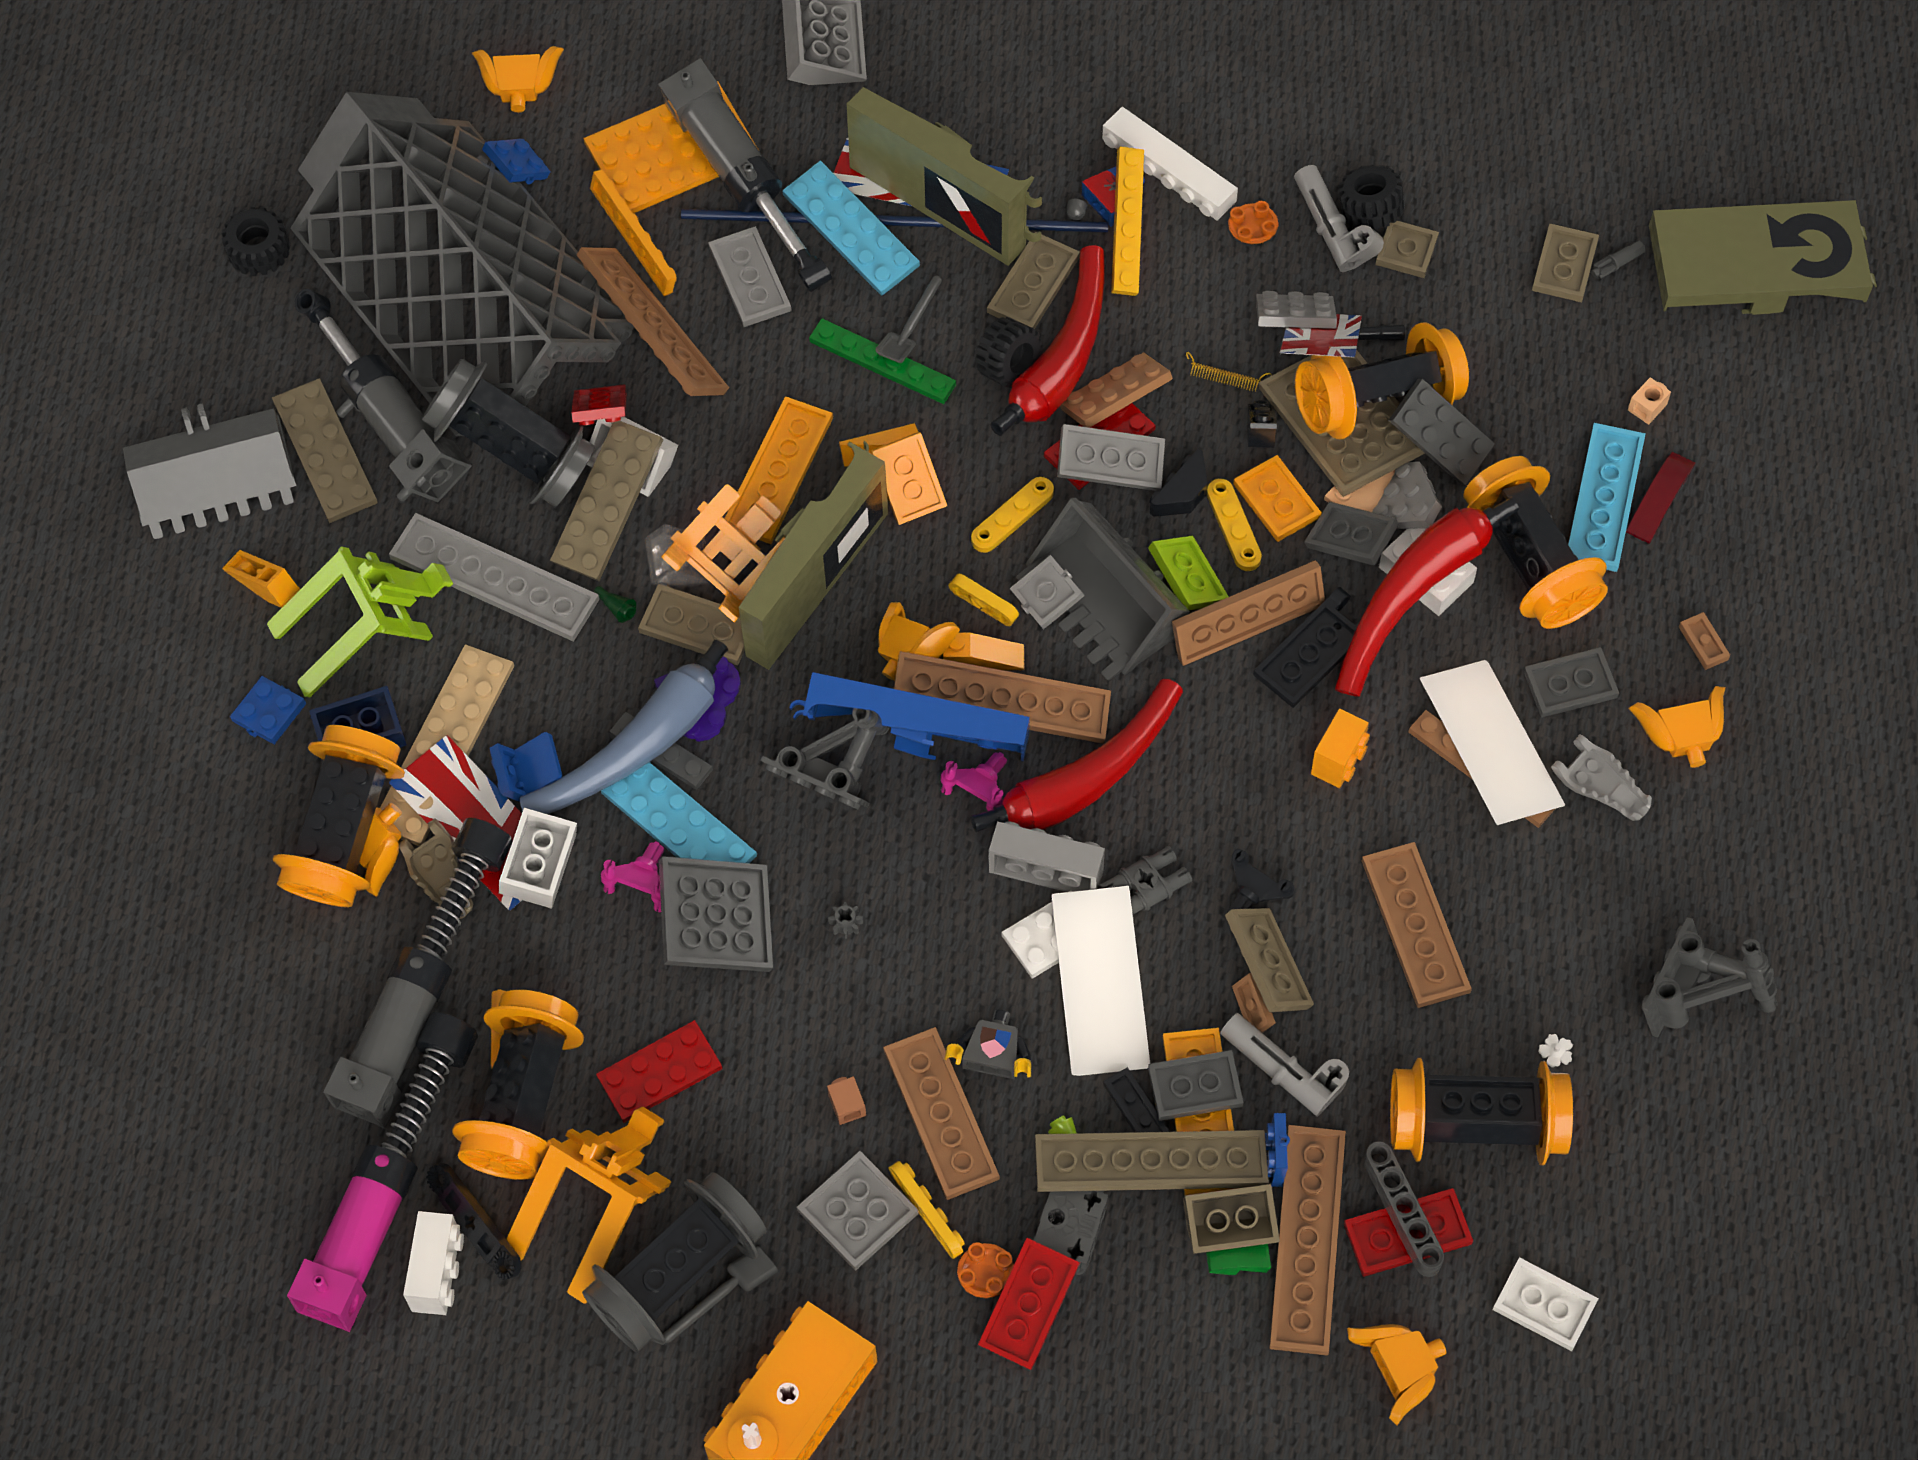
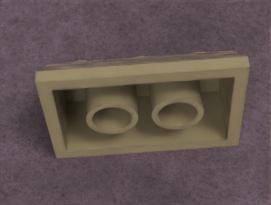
M1271 1184L1186 1195L1183 1198L1186 1225L1193 1254L1280 1242Z

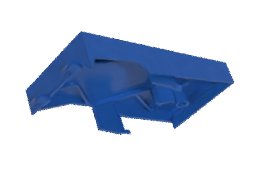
M814 672L811 675L806 701L795 700L789 707L790 710L796 705L804 707V710H799L794 714V720L799 715H803L813 721L817 717L851 715L854 708L874 711L880 716L882 726L891 727L890 733L896 735L894 749L931 760H936V756L928 755L930 745L933 746L934 741H931L932 735L978 744L977 746L986 749L997 750L999 748L1021 753V761L1023 762L1029 738L1030 717Z

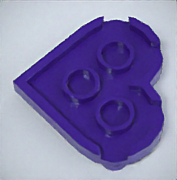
M726 657L721 658L713 675L715 681L714 702L692 729L684 735L689 739H696V741L700 742L710 740L718 735L725 723V707L734 702L736 695L739 693L741 687L739 672L732 663L728 662ZM668 674L654 679L657 689Z

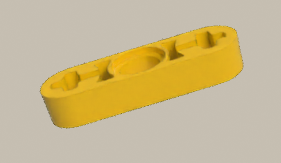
M956 574L948 585L955 595L978 609L982 608L981 611L1006 626H1011L1019 616L1018 610L1012 604L962 574Z

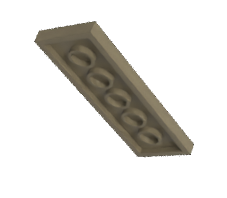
M320 378L272 397L273 403L329 523L377 504L375 494Z
M622 421L612 423L550 559L552 563L600 581L663 442L661 436Z

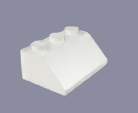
M621 417L620 421L656 434L625 417ZM605 419L597 420L590 443L595 445V449L586 465L593 467L613 422H605ZM662 437L663 442L640 493L647 497L650 496L671 467L678 448L677 444Z

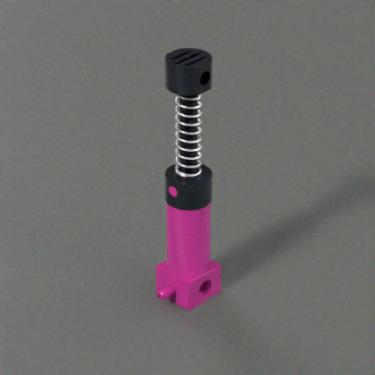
M433 1012L429 1014L416 1042L418 1050L424 1054L423 1057L426 1060L424 1064H419L421 1068L419 1074H414L415 1078H417L415 1083L409 1084L412 1089L410 1094H405V1097H407L406 1102L400 1103L403 1108L401 1113H395L398 1119L396 1123H391V1126L394 1127L392 1132L386 1133L389 1137L387 1143L383 1142V1147L376 1145H367L351 1176L352 1180L313 1262L304 1259L287 1294V1297L298 1313L350 1332L367 1296L362 1285L418 1170V1167L406 1157V1154L412 1152L411 1144L417 1142L415 1134L422 1131L420 1124L426 1122L424 1115L431 1112L429 1104L435 1103L434 1095L440 1093L438 1085L445 1082L443 1075L449 1073L447 1066L464 1067L478 1039L477 1031L464 1021L444 1013Z

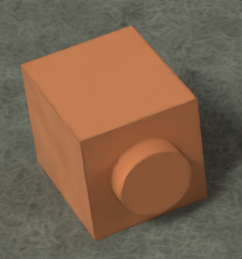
M854 1076L848 1079L847 1077L838 1078L831 1085L827 1086L828 1096L839 1125L866 1116L865 1104Z

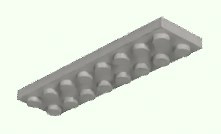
M417 513L414 514L389 553L391 560L420 573L431 563L442 564L453 582L451 587L573 642L600 600L599 595Z

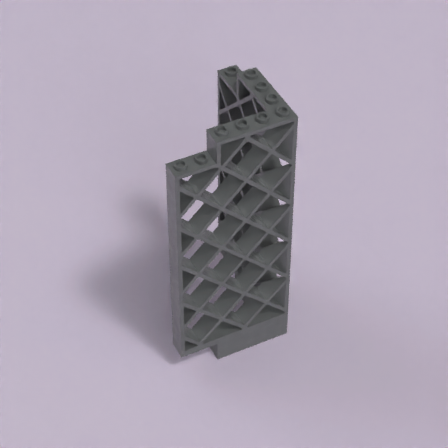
M346 92L298 169L314 191L290 229L427 401L431 403L441 387L436 383L432 375L431 348L443 347L445 381L461 358L465 360V346L477 345V365L484 361L488 362L480 379L483 378L499 390L514 389L510 397L525 407L536 395L537 389L544 379L549 376L550 370L556 362H609L615 356L621 342H624L631 336L634 326L626 320L619 307L612 303L611 297L597 284L594 276L583 267V263L577 257L578 251L520 182L509 183L485 154L482 148L486 141L469 121L434 118L418 98ZM369 149L370 164L359 165ZM403 167L404 206L393 207L392 170ZM370 172L371 209L361 210L359 173ZM339 197V212L328 213ZM438 210L439 249L428 250L426 212ZM404 214L406 252L395 253L393 215ZM372 217V255H363L361 218ZM331 220H340L341 257H336L331 251L329 223ZM473 253L475 293H462L461 255ZM439 256L441 295L429 296L428 257ZM406 259L408 297L397 298L395 260ZM363 262H374L375 300H370L364 293ZM509 296L510 337H498L496 298ZM475 299L476 339H464L463 300ZM430 302H441L443 341H431ZM408 304L410 343H404L398 335L397 305ZM545 340L546 344L533 361L532 342ZM511 343L512 383H500L498 344ZM448 426L455 436H463Z

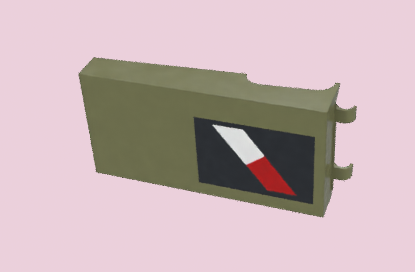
M864 87L847 103L851 169L1008 266L1025 249L1026 239L1031 242L1041 240V232L1032 233L1029 231V227L1026 226L1027 205L1033 208L1042 205V197L1037 199L1031 198L1027 191L1034 180L1033 176L1025 180H1016L976 160L970 153L972 145L946 125L943 126L939 122H936L934 125Z

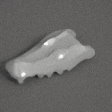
M1581 734L1574 740V745L1581 751L1568 767L1560 761H1556L1551 766L1553 772L1566 787L1578 794L1598 800L1618 810L1632 821L1640 820L1650 809L1651 796L1644 794L1635 785V780L1629 775L1627 769L1621 767V762L1615 759L1611 752L1596 746Z

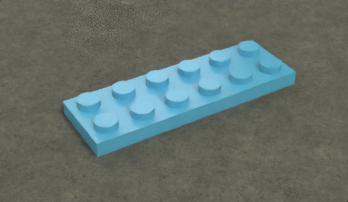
M821 160L782 190L783 196L881 296L920 266V261Z
M1598 423L1593 424L1568 543L1578 560L1592 557L1601 558L1606 563V570L1618 571L1646 433Z
M650 762L628 777L601 790V793L677 858L750 863L757 856L755 850Z

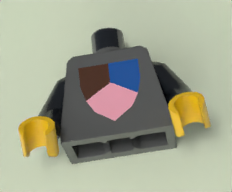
M994 1010L992 1022L979 1020L976 1027H970L954 1044L947 1046L944 1060L953 1057L956 1058V1064L960 1065L962 1059L963 1069L1015 1079L1020 1072H1025L1027 1077H1031L1030 1052L1025 1039L1018 1036V1028L1008 1025L1010 1013L1007 1011Z

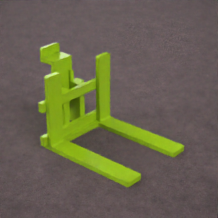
M340 547L338 552L267 623L273 637L281 639L343 576L358 602L363 616L298 679L297 683L304 696L311 697L375 633L379 632L429 641L433 635L425 623L412 621L404 606L411 607L417 601L415 597L426 596L433 598L444 586L451 587L453 585L444 565L431 563L422 573L401 570L391 563L380 562L376 553L368 552L365 555L367 559L354 557L349 548ZM370 583L376 584L377 586L374 589H372ZM378 602L392 604L399 619L386 617Z

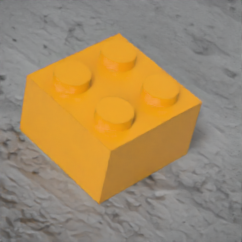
M1339 708L1314 752L1311 775L1338 788H1341L1344 781L1349 782L1356 768L1354 765L1357 759L1361 761L1367 751L1368 746L1366 744L1370 737V734L1367 733L1369 722Z

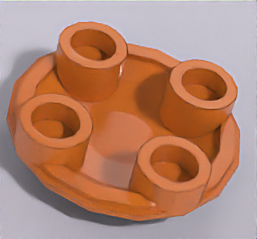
M1265 201L1232 208L1228 220L1231 234L1239 241L1248 244H1259L1270 240L1276 234L1279 226L1276 214Z
M978 1242L971 1244L958 1263L957 1275L960 1284L966 1292L975 1297L991 1298L1000 1295L1014 1266L1012 1255L995 1244H981Z

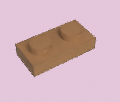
M1704 612L1680 622L1679 628L1705 670L1729 660L1730 654Z
M1251 973L1232 986L1243 1017L1261 1033L1276 1023L1272 1012H1269L1264 1004Z

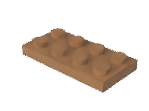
M1143 352L1134 356L1123 365L1113 368L1104 376L1092 380L1078 391L1072 392L1060 407L1063 412L1082 426L1090 428L1172 380L1170 370Z

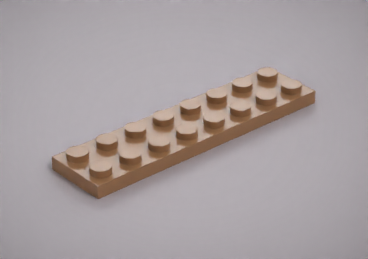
M581 247L577 257L583 263V267L594 276L597 284L611 297L612 303L619 307L626 320L636 328L639 336L653 349L655 356L666 365L668 372L678 380L684 392L690 396L724 395L729 386L616 248Z
M902 651L898 655L894 689L1030 717L1029 730L1102 744L1105 741L1111 696L1110 690Z
M1294 1125L1288 1126L1287 1136L1290 1138V1142L1287 1145L1288 1170L1283 1183L1279 1229L1280 1242L1278 1243L1270 1349L1319 1355L1329 1354L1346 1131Z

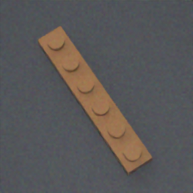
M1425 710L1409 728V733L1472 779L1443 722ZM1555 809L1524 818L1539 828Z

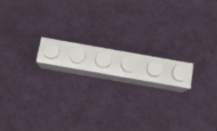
M1121 107L1103 125L1102 139L1108 147L1116 148L1117 150L1120 146L1143 149V171L1161 180V183L1166 188L1178 192L1184 201L1192 202L1199 207L1205 216H1211L1218 220L1236 203L1238 191L1236 186L1124 107Z

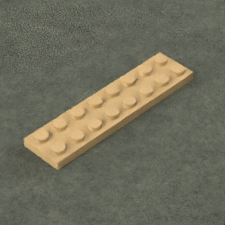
M464 645L401 768L403 770L446 735L469 756L514 668V663L488 652ZM391 786L380 809L383 810L389 803L395 804L402 812L393 823L401 832L400 839H407L410 843L417 846L422 845L430 832L428 824ZM431 796L427 798L419 808L429 809L433 805V798Z

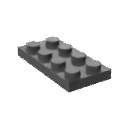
M1423 379L1416 380L1388 420L1461 485L1468 483L1495 444Z

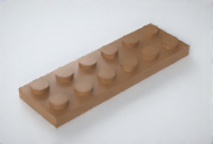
M1315 560L1172 621L1177 655L1182 666L1316 610L1325 601L1321 566Z
M1415 842L1363 856L1362 863L1417 1008L1471 993L1470 983Z
M936 1027L883 1047L946 1200L1000 1180L999 1173L950 1059L944 1060L946 1050Z

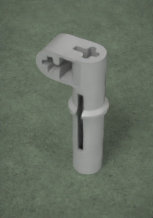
M1315 165L1305 166L1295 173L1294 179L1316 221V231L1319 235L1323 236L1340 272L1355 269L1381 252L1384 244L1383 238L1371 227L1361 225L1348 232L1345 225L1346 218L1339 213ZM1356 243H1357V245H1358V247H1359V249H1360L1359 251L1357 250V248H1356V246H1355Z
M1236 1013L1220 1032V1035L1272 1078V1084L1283 1087L1317 1117L1342 1092L1349 1078L1348 1066L1339 1059L1326 1061L1312 1076L1297 1063L1295 1056L1290 1057L1239 1013ZM1336 1074L1338 1078H1333L1329 1089L1326 1088L1324 1085L1328 1077Z

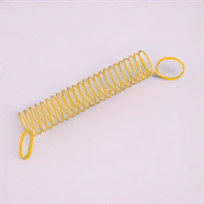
M1187 352L1192 358L1193 363L1191 364L1195 365L1196 363L1194 362L1192 355L1189 352ZM1266 373V374L1262 375V376L1259 378L1260 382H1261V378H1262L1263 376L1268 375V374H1270V375L1272 376V374H1271V373Z

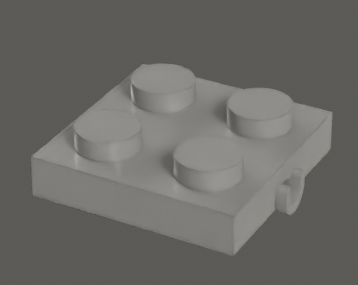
M1051 555L1010 588L1022 603L1021 607L1027 614L1030 613L1043 630L1084 597L1081 590L1071 580L1073 578L1067 569L1063 570Z

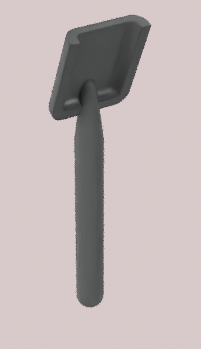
M935 275L932 277L907 320L901 335L893 332L888 333L876 347L877 354L902 363L916 346V342L908 339V337L915 329L942 282L940 276Z
M756 1246L758 1253L756 1259H751L744 1254L731 1262L727 1270L732 1278L720 1285L663 1333L666 1343L673 1341L727 1296L738 1284L743 1290L751 1291L778 1272L777 1267L759 1246Z

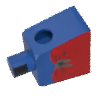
M1116 167L1082 181V196L1108 222L1110 227L1114 225Z

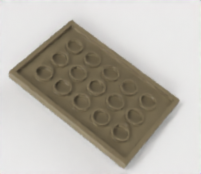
M1357 350L1355 357H1341L1347 368L1367 364ZM1312 355L1259 382L1261 392L1271 405L1274 406V409L1343 497L1425 454L1388 421L1400 404L1394 396L1388 397L1386 401L1364 403L1365 406L1358 407L1354 430L1345 439H1335L1327 432L1322 434L1313 432L1307 426L1300 413L1295 393L1297 368L1302 362L1309 361Z

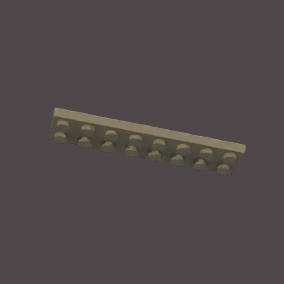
M1264 1130L1035 1134L1037 1192L1246 1188L1269 1184Z

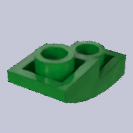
M1268 1244L1206 1252L1209 1273L1236 1275L1240 1270L1267 1273L1271 1269Z

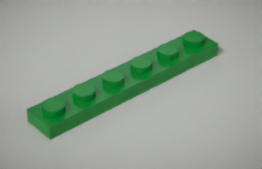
M825 319L820 320L809 337L810 343L942 404H945L956 386V380L907 357L902 363H898L877 354L876 347L879 344Z

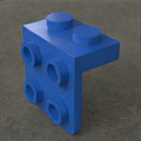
M544 732L515 750L498 743L490 747L491 763L498 780L497 786L501 795L520 802L521 796L545 787L562 777L553 737L550 733Z

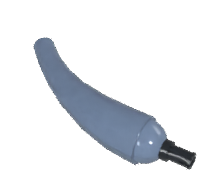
M714 640L703 658L699 657L695 664H686L675 671H670L634 719L605 748L559 780L521 796L520 805L522 811L524 808L544 814H550L561 810L628 777L664 753L692 729L714 702L715 681L713 675L717 670V664L728 651L727 646L719 640Z

